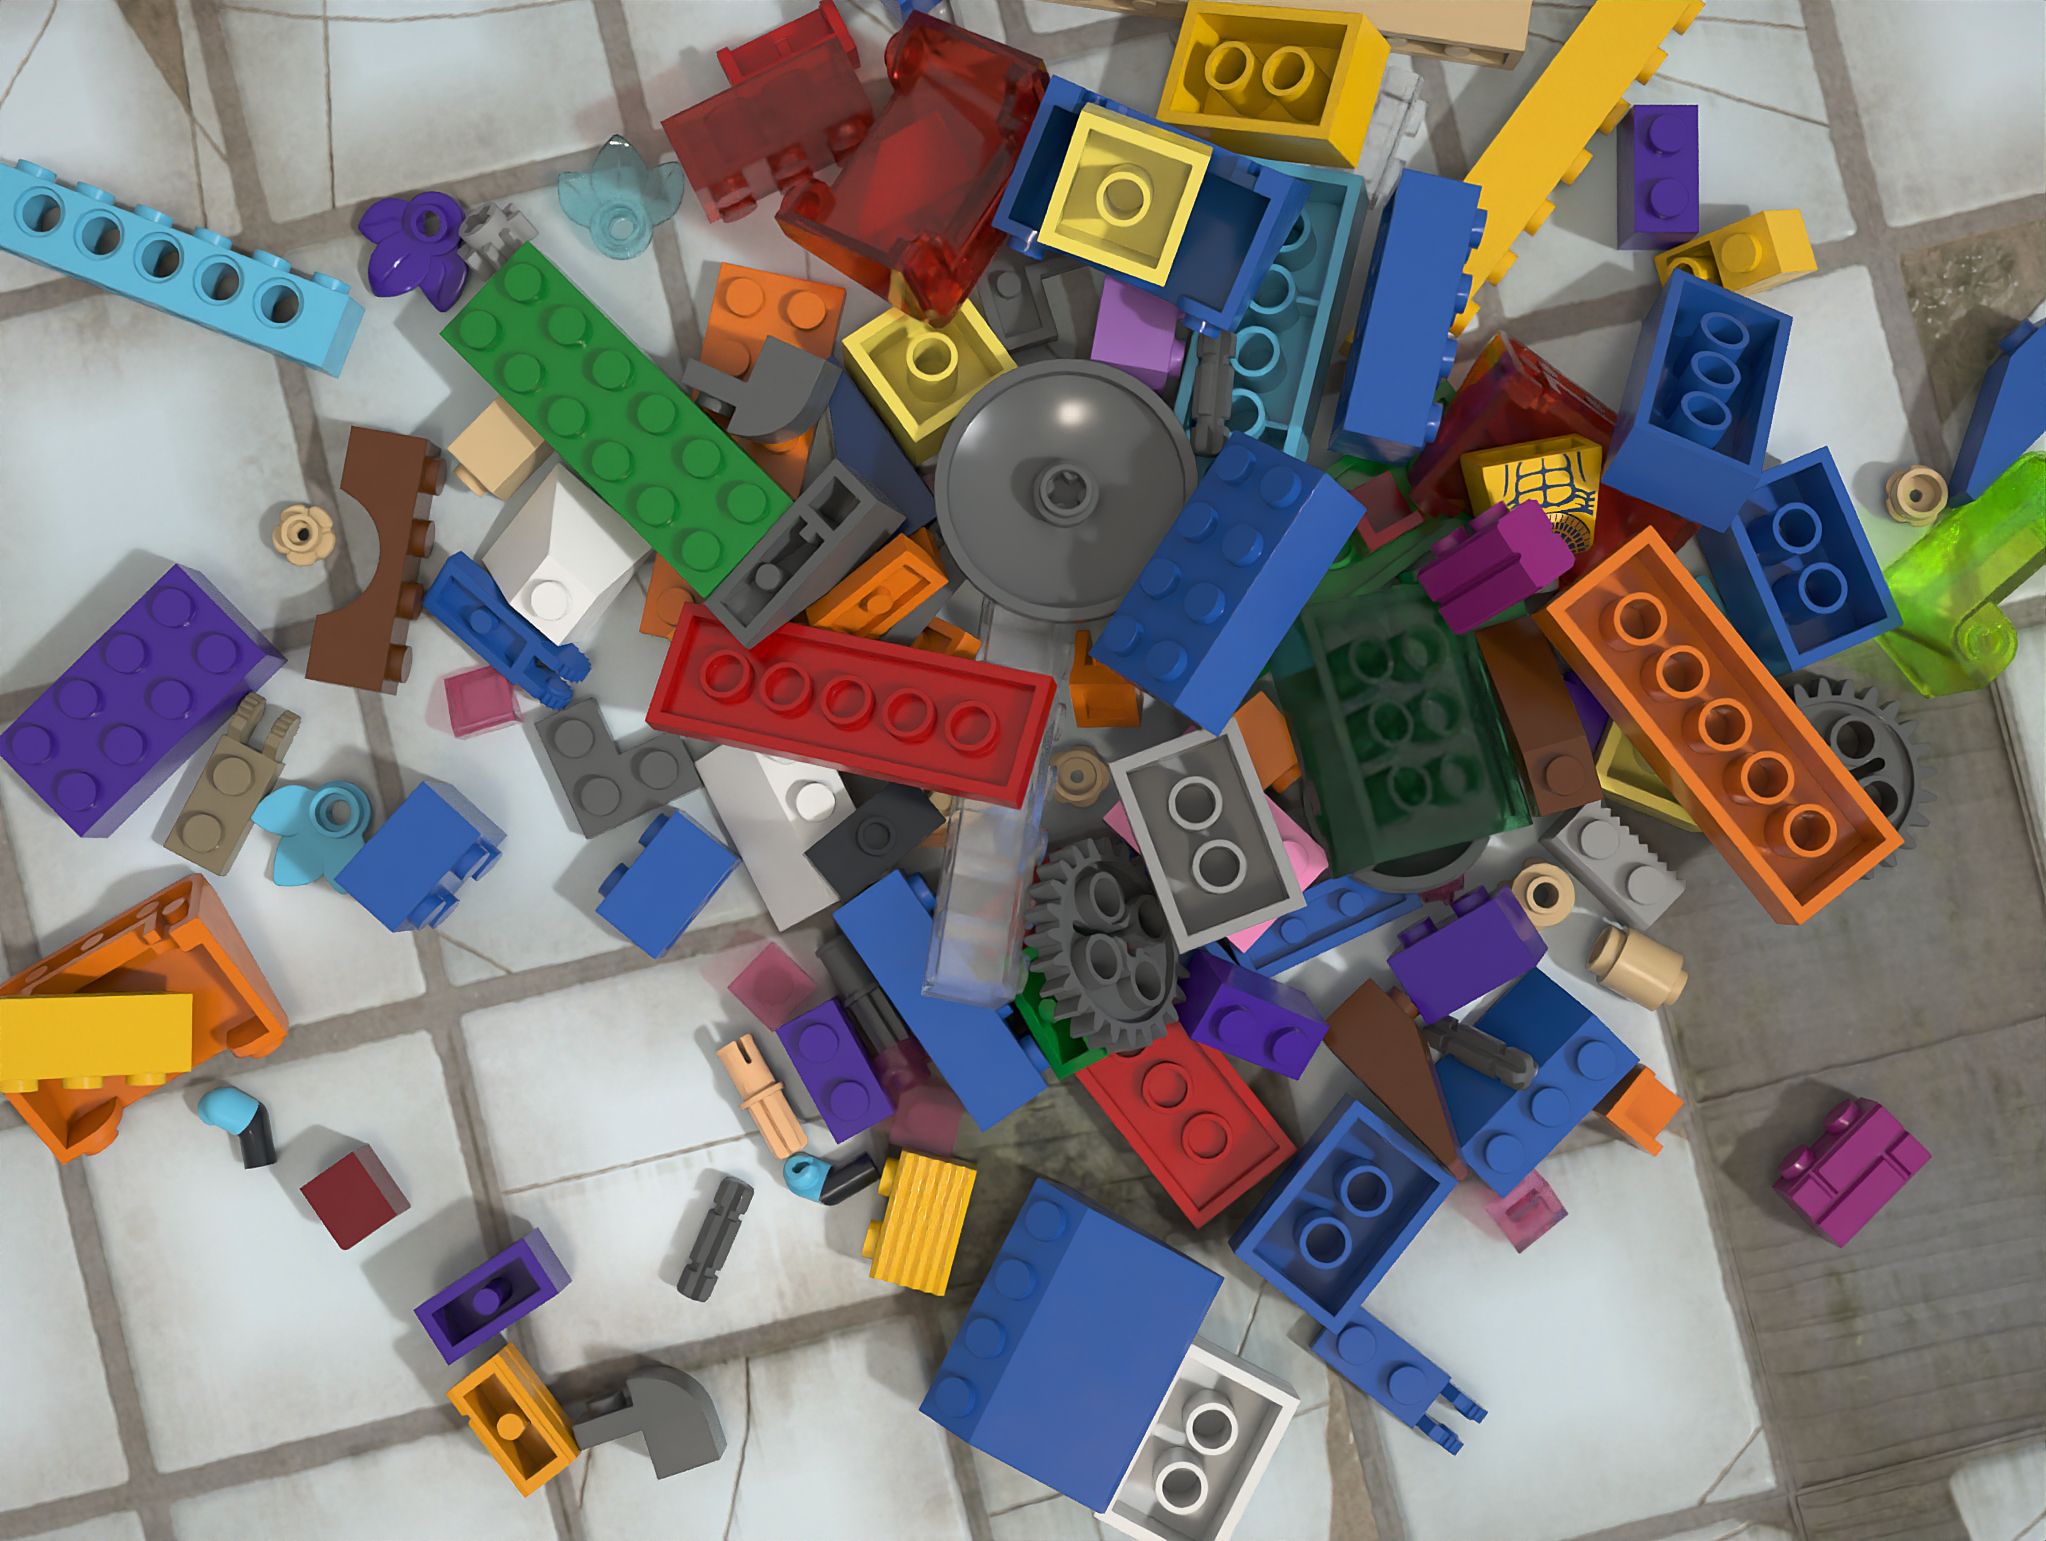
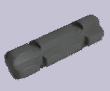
M1222 329L1218 339L1201 333L1198 336L1197 358L1202 360V363L1195 370L1192 419L1196 420L1197 424L1196 427H1191L1190 445L1193 454L1199 457L1217 458L1229 440L1230 429L1224 426L1225 420L1231 419L1235 368L1229 365L1230 359H1235L1237 337L1234 332Z
M1450 1015L1423 1028L1422 1033L1431 1048L1445 1055L1453 1054L1455 1060L1493 1079L1500 1077L1502 1078L1501 1083L1517 1091L1529 1088L1532 1079L1538 1074L1539 1065L1530 1054L1514 1046L1507 1048L1506 1042L1466 1023L1460 1025L1458 1024L1459 1020Z
M726 1177L720 1183L713 1200L717 1205L708 1211L689 1256L693 1261L684 1267L677 1284V1291L685 1297L705 1302L711 1296L718 1279L715 1272L716 1270L721 1271V1268H723L742 1223L739 1216L747 1212L753 1198L754 1188L749 1184L732 1177Z

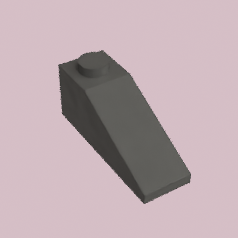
M835 457L703 604L745 648L751 649L869 560L907 517L866 475Z

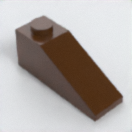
M1530 615L1472 631L1525 817H1543L1605 799L1586 733L1542 630Z
M1369 978L1325 1020L1330 1028L1322 1042L1460 1182L1469 1171L1427 1040L1414 1021L1420 1015L1418 1008L1396 986H1393L1385 993Z

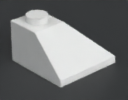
M558 462L483 557L482 561L507 602L557 646L581 641L654 548L597 491L563 462Z

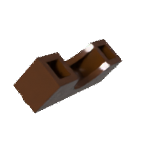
M351 426L340 489L356 499L371 516L379 536V562L372 581L357 599L341 609L316 615L305 679L394 696L397 695L398 684L406 683L411 671L413 657L412 647L406 645L410 620H418L424 598L423 584L417 583L421 558H429L435 540V523L429 520L433 495L440 496L443 491L447 473L446 460L440 458L441 448L430 440Z

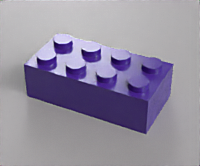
M176 563L0 735V756L80 838H108L237 712L238 706H240L241 701L244 700L249 692L252 693L253 691L256 693L288 660L200 571Z

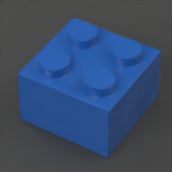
M422 781L334 878V881L392 933L412 930L420 931L427 925L435 929L458 906L460 900L454 894L470 877L475 881H479L499 861L503 853L497 846L505 839L507 834L453 785Z

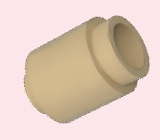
M1611 924L1606 926L1595 941L1585 966L1587 970L1597 975V983L1650 1011H1655L1662 1003L1671 1006L1680 996L1688 978V973L1681 969L1683 965V956L1629 926L1624 927L1622 930Z

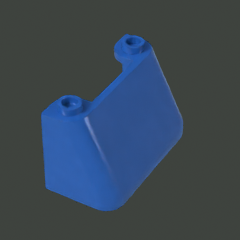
M1053 74L991 226L1011 234L1006 246L1027 256L1042 261L1047 250L1062 254L1173 303L1175 307L1186 312L1181 323L1182 325L1211 338L1218 339L1222 329L1229 332L1236 331L1297 221L1312 186ZM1087 102L1213 147L1210 161L1164 287L1037 241L1078 118Z

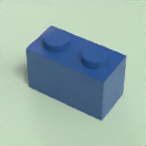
M676 810L670 818L661 813L640 837L638 843L645 847V850L629 868L623 862L620 863L598 890V893L605 899L595 912L655 960L663 958L743 860L741 856L685 811Z

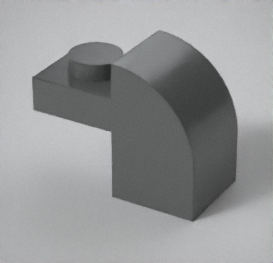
M767 335L747 383L692 358L689 359L680 382L700 390L695 403L726 417H732L726 430L727 432L761 444H778L801 436L816 424L830 401L843 369L825 359Z
M646 1365L635 1368L626 1380L631 1397L625 1398L621 1389L597 1396L585 1403L588 1411L583 1412L572 1425L580 1451L642 1431L658 1480L718 1461L727 1447L715 1406L705 1388L684 1371L664 1365Z

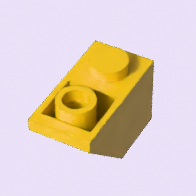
M1800 209L1764 210L1653 257L1662 288L1673 269L1677 268L1744 297L1766 291L1818 270Z

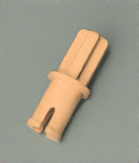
M748 1033L739 1038L738 1041H733L719 1049L715 1054L722 1061L744 1101L738 1105L741 1111L749 1110L773 1156L778 1160L785 1159L803 1149L808 1144V1138L781 1091L782 1088L786 1087L784 1081L776 1082L753 1040L752 1033Z

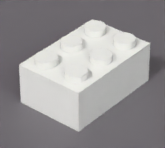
M1196 1335L1105 1514L1093 1511V1516L1139 1541H1229L1301 1401L1293 1385Z

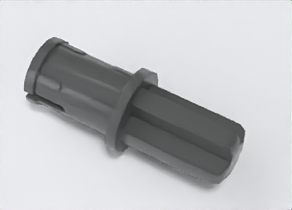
M845 933L829 941L815 952L817 958H820L845 998L841 1006L844 1010L849 1007L851 1008L880 1055H890L905 1046L912 1039L909 1029L888 995Z

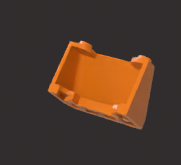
M202 873L188 875L0 984V996L138 991L193 994L191 1069L227 1048L237 1058L249 1056L253 1059L263 1058L282 1044L289 1030V1019L217 892ZM185 1072L166 1073V1084ZM125 1075L104 1076L102 1088L64 1089L61 1088L62 1078L39 1079L38 1091L3 1094L61 1164L65 1165L82 1154L93 1156L111 1145L119 1134L117 1126L122 1119L124 1108L163 1085H126Z

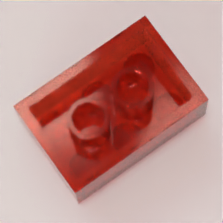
M838 36L660 122L710 224L721 218L724 223L740 220L757 209L756 201L777 191L781 195L795 193L813 182L815 179L813 173L834 163L839 168L855 164L870 154L871 145L879 142L872 105Z

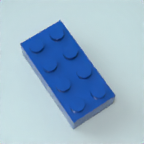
M1403 168L1383 204L1327 446L1328 451L1402 468L1417 452L1423 453L1427 442H1434L1443 409V404L1433 402L1434 393L1440 385L1441 378L1447 379L1450 375L1458 344L1457 339L1448 337V332L1454 323L1456 314H1463L1472 285L1473 275L1463 273V267L1468 261L1471 249H1478L1487 220V210L1477 208L1482 186Z
M1674 268L1642 323L1600 482L1618 489L1625 495L1642 499L1678 514L1687 521L1699 523L1724 534L1761 477L1793 317Z
M1235 429L1088 654L1131 685L1218 737L1367 509L1326 472Z
M899 868L832 913V916L980 1130L984 1133L1048 1088L1047 1075L1044 1071L1051 1067L1031 1031L1028 1029L1019 1036L1006 1018L1014 1012V1007L995 979L991 977L982 983L969 963L976 959L978 955L959 927L955 924L948 930H945L932 909L941 902L920 872H916L909 877L903 868Z

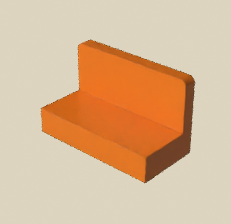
M922 527L909 538L903 533L899 534L806 610L810 627L873 640L878 639L949 582L933 533Z

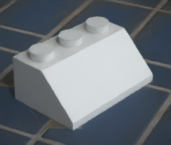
M726 745L717 747L694 762L780 932L840 902L838 897L802 854L859 808L841 771ZM891 868L885 871L867 887L877 883L878 881L886 877L888 874H890L892 872Z

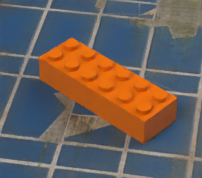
M1651 525L1632 534L1530 615L1776 924L1801 926L1905 842Z

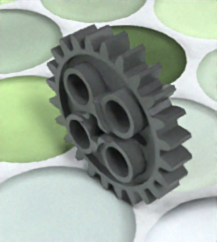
M1826 678L1812 680L1809 687V696L1800 684L1785 687L1786 694L1848 771L1866 764L1875 758L1881 761L1882 765L1879 770L1854 778L1863 789L1866 785L1871 784L1881 794L1882 803L1880 811L1905 841L1898 848L1903 850L1914 849L1917 845L1906 830L1908 827H1928L1930 821L1924 815L1916 811L1918 803L1937 801V795L1921 789V780L1938 774L1936 768L1919 766L1917 759L1932 748L1931 744H1912L1908 738L1919 725L1918 720L1913 719L1897 723L1894 718L1901 705V702L1898 700L1887 701L1876 707L1878 688L1875 686L1863 688L1855 698L1852 679L1838 681L1832 693ZM1844 724L1849 725L1855 730L1859 740L1858 749L1850 758L1842 754L1837 746V734ZM1894 852L1878 863L1882 867L1890 868L1898 865ZM1874 867L1859 879H1873Z
M1109 837L1095 841L1092 838H1087L1066 845L1063 849L1051 852L1049 854L1050 863L1038 866L1036 869L1041 882L1028 886L1027 889L1038 906L1023 912V916L1036 926V933L1025 937L1024 943L1038 949L1039 958L1033 961L1029 968L1031 972L1044 973L1047 981L1039 992L1041 998L1055 996L1058 1002L1054 1010V1019L1058 1021L1071 1017L1070 1036L1078 1038L1087 1035L1089 1049L1094 1050L1106 1047L1107 1053L1113 1054L1153 1045V1040L1168 1035L1167 1024L1178 1022L1179 1016L1173 1005L1186 1002L1187 997L1178 986L1177 981L1190 978V972L1178 963V955L1181 954L1177 952L1149 875H1144L1145 865L1141 855L1129 858L1128 845L1121 843L1112 846Z

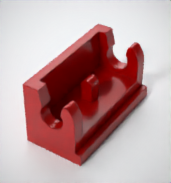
M833 0L819 1L818 9L732 51L728 47L716 51L719 63L748 121L861 67L857 47Z

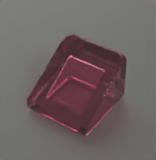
M491 665L444 679L451 727L455 739L466 740L524 722L513 684Z

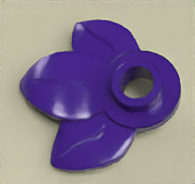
M434 191L421 193L410 202L389 197L374 203L365 212L358 224V229L367 239L377 244L371 254L368 265L369 284L372 293L376 297L400 296L413 291L419 286L430 303L439 312H447L456 304L466 286L469 266L457 253L463 242L458 232L466 216L461 205L453 197ZM431 212H434L440 219V229L434 236L430 235L425 228V218Z

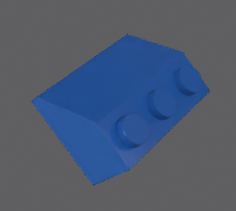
M1536 966L1524 972L1472 1025L1506 1042L1507 1048L1514 1046L1532 1056L1533 1060L1539 1065L1538 1074L1532 1079L1529 1088L1517 1091L1501 1083L1502 1078L1493 1079L1455 1060L1453 1054H1444L1434 1064L1467 1167L1491 1191L1503 1199L1640 1061L1595 1014Z

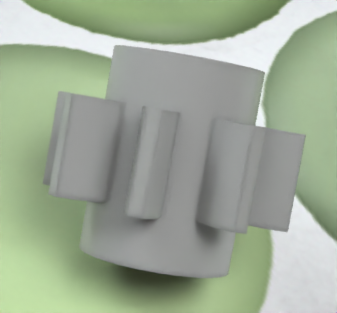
M488 202L476 208L462 222L458 233L466 244L458 249L457 253L480 279L486 282L493 274L499 271L527 240L531 241L539 234V231L513 203H509L501 210L494 202Z

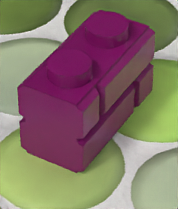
M1529 498L1512 510L1508 508L1504 500H1501L1469 522L1475 531L1474 534L1469 536L1462 525L1430 546L1429 548L1436 558L1418 570L1417 579L1433 602L1439 601L1440 607L1438 610L1453 633L1463 635L1543 589L1572 568L1576 558L1560 534L1551 531L1553 524L1537 500Z
M1860 1097L1855 1103L1851 1099H1847L1833 1108L1822 1123V1126L1827 1131L1810 1148L1803 1144L1792 1150L1779 1164L1777 1171L1782 1176L1772 1186L1773 1190L1821 1238L1841 1249L1932 1158L1931 1154L1881 1104Z

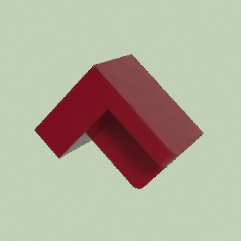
M1389 470L1352 491L1350 489L1346 490L1367 509L1349 537L1361 560L1414 531L1427 521L1421 509L1415 512L1411 511Z
M369 1144L351 1152L300 1188L309 1204L342 1250L352 1248L387 1222L411 1208L410 1203Z

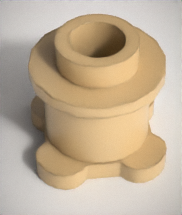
M1541 857L1527 858L1522 864V870L1511 880L1501 881L1496 887L1497 889L1506 883L1508 884L1538 932L1542 931L1545 927L1554 926L1563 921L1573 909L1575 901L1574 884L1568 874L1558 866L1549 864ZM1539 884H1543L1548 890V899L1542 906H1538L1533 899L1534 889Z

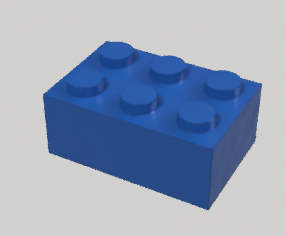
M1828 446L1763 471L1759 482L1724 534L1699 523L1690 522L1737 633L1773 678L1797 671L1904 625Z
M1346 1092L1229 1239L1228 1244L1236 1256L1337 1336L1459 1181Z

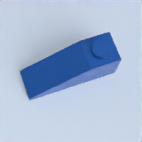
M2046 317L2034 324L2028 318H2025L2012 328L1997 344L2003 353L1987 368L1948 485L1947 505L1952 510L1976 501L2046 431Z

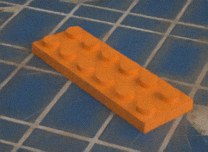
M722 262L699 362L747 383L767 335L826 360L834 355L847 296L846 289ZM693 388L692 398L696 401L700 390ZM701 406L723 429L727 430L732 417H726ZM819 420L801 436L778 444H761L728 432L796 500L803 494ZM657 552L639 632L669 639L667 635L676 628L684 602L702 604L706 599Z

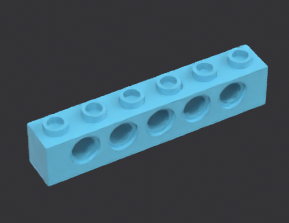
M19 159L15 168L0 163L1 251L323 374L339 378L365 312V308L348 295L351 286L319 272H314L311 281L289 273L292 266L291 263L259 249H255L252 258L231 251L233 241L205 228L196 226L193 236L172 228L173 218L141 204L136 205L134 213L113 206L115 196L87 183L78 181L74 191L54 183L57 176L55 173L32 162ZM60 207L61 216L58 224L50 231L42 232V220L45 214L53 208ZM119 229L120 241L118 246L112 252L101 255L100 243L103 237L108 232ZM171 252H179L180 262L176 271L167 277L160 278L158 268L163 257ZM238 274L239 287L236 293L229 299L218 300L217 287L220 281L228 275ZM297 296L299 308L296 315L288 322L277 323L275 312L278 304L287 297Z

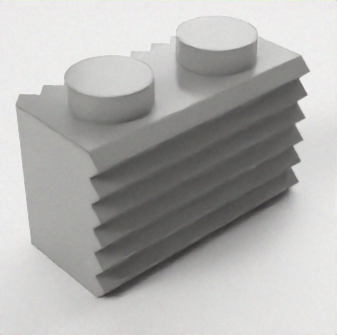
M1601 800L1566 810L1538 839V842L1625 926H1629L1634 930L1640 929L1645 931L1686 889V880H1676V871H1667V862H1658L1657 853H1648V844H1639V835H1629V826H1620V817H1611L1610 808H1601Z

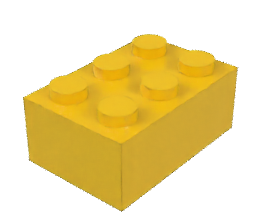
M1189 0L1155 119L1236 154L1275 161L1356 170L1391 46L1364 13Z

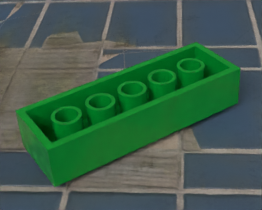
M528 240L439 333L704 599H707L796 501L699 404L695 403L696 401L553 260Z

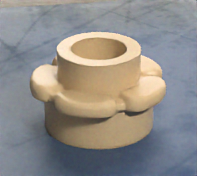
M1912 465L1907 471L1897 470L1889 477L1885 485V491L1888 494L1885 506L1889 515L1897 522L1907 521L1913 527H1924L1933 523L1937 519V514L1947 504L1948 488L1945 480L1939 473L1925 465ZM1911 491L1919 492L1920 500L1918 502L1910 499Z
M296 504L288 507L280 514L281 522L273 529L272 541L279 553L287 555L286 558L289 563L300 567L311 566L315 562L326 558L332 552L336 537L333 521L325 510L317 506L306 508L302 504ZM302 529L309 531V537L305 541H301L298 536Z
M1075 745L1070 748V751H1058L1050 759L1047 766V773L1050 775V780L1047 783L1048 790L1051 796L1061 804L1069 802L1076 808L1088 807L1098 800V793L1100 790L1105 789L1108 784L1109 773L1106 764L1102 761L1099 762L1096 751L1087 746ZM1073 771L1082 772L1083 780L1081 782L1075 783L1071 780Z

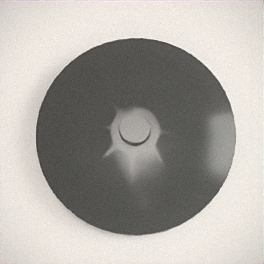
M1064 358L1033 362L1015 368L988 383L967 402L952 422L941 446L935 470L934 498L938 525L946 548L960 572L980 593L998 606L1031 620L1054 624H1079L1101 620L1115 614L1199 484L1195 457L1189 439L1173 411L1153 390L1135 377L1106 364L1083 359Z

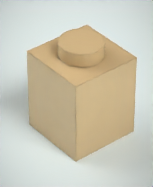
M501 395L447 447L461 462L453 472L476 495L482 498L490 491L504 502L556 451Z

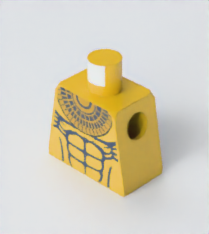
M1577 433L1460 454L1461 467L1474 518L1501 500H1504L1508 508L1512 510L1530 498L1531 500L1538 501L1553 524L1551 531L1560 534L1572 554L1585 552L1590 549L1594 540L1602 464L1601 445ZM1559 577L1536 593L1550 592L1559 588Z

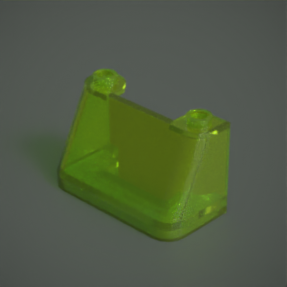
M2031 451L2021 455L1976 501L1952 510L1882 570L1904 625L1878 635L1874 639L1926 699L1981 690L2003 672L2016 656L2018 648L2017 632L2011 621L1997 605L2046 564V451Z

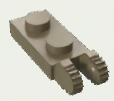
M253 691L252 693L249 692L244 700L241 701L240 706H238L237 712L229 723L227 734H222L163 845L164 848L217 876H226L229 873L255 824L251 820L258 804L270 795L286 765L282 761L301 723L299 715L289 710L284 711L274 722L264 742L263 751L248 745L247 743L260 721L266 705V699Z

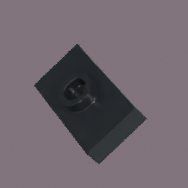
M890 782L802 855L843 905H845L947 820L921 788Z

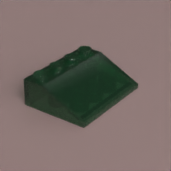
M1421 584L1304 605L1268 660L1333 880L1398 864L1533 825L1474 630L1472 629L1463 635L1454 634L1438 610L1440 607L1439 601L1433 602Z

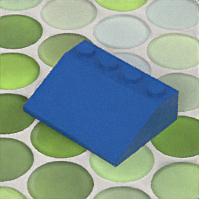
M1037 1178L934 1378L919 1411L975 1448L1093 1511L1105 1514L1225 1277L1071 1186Z

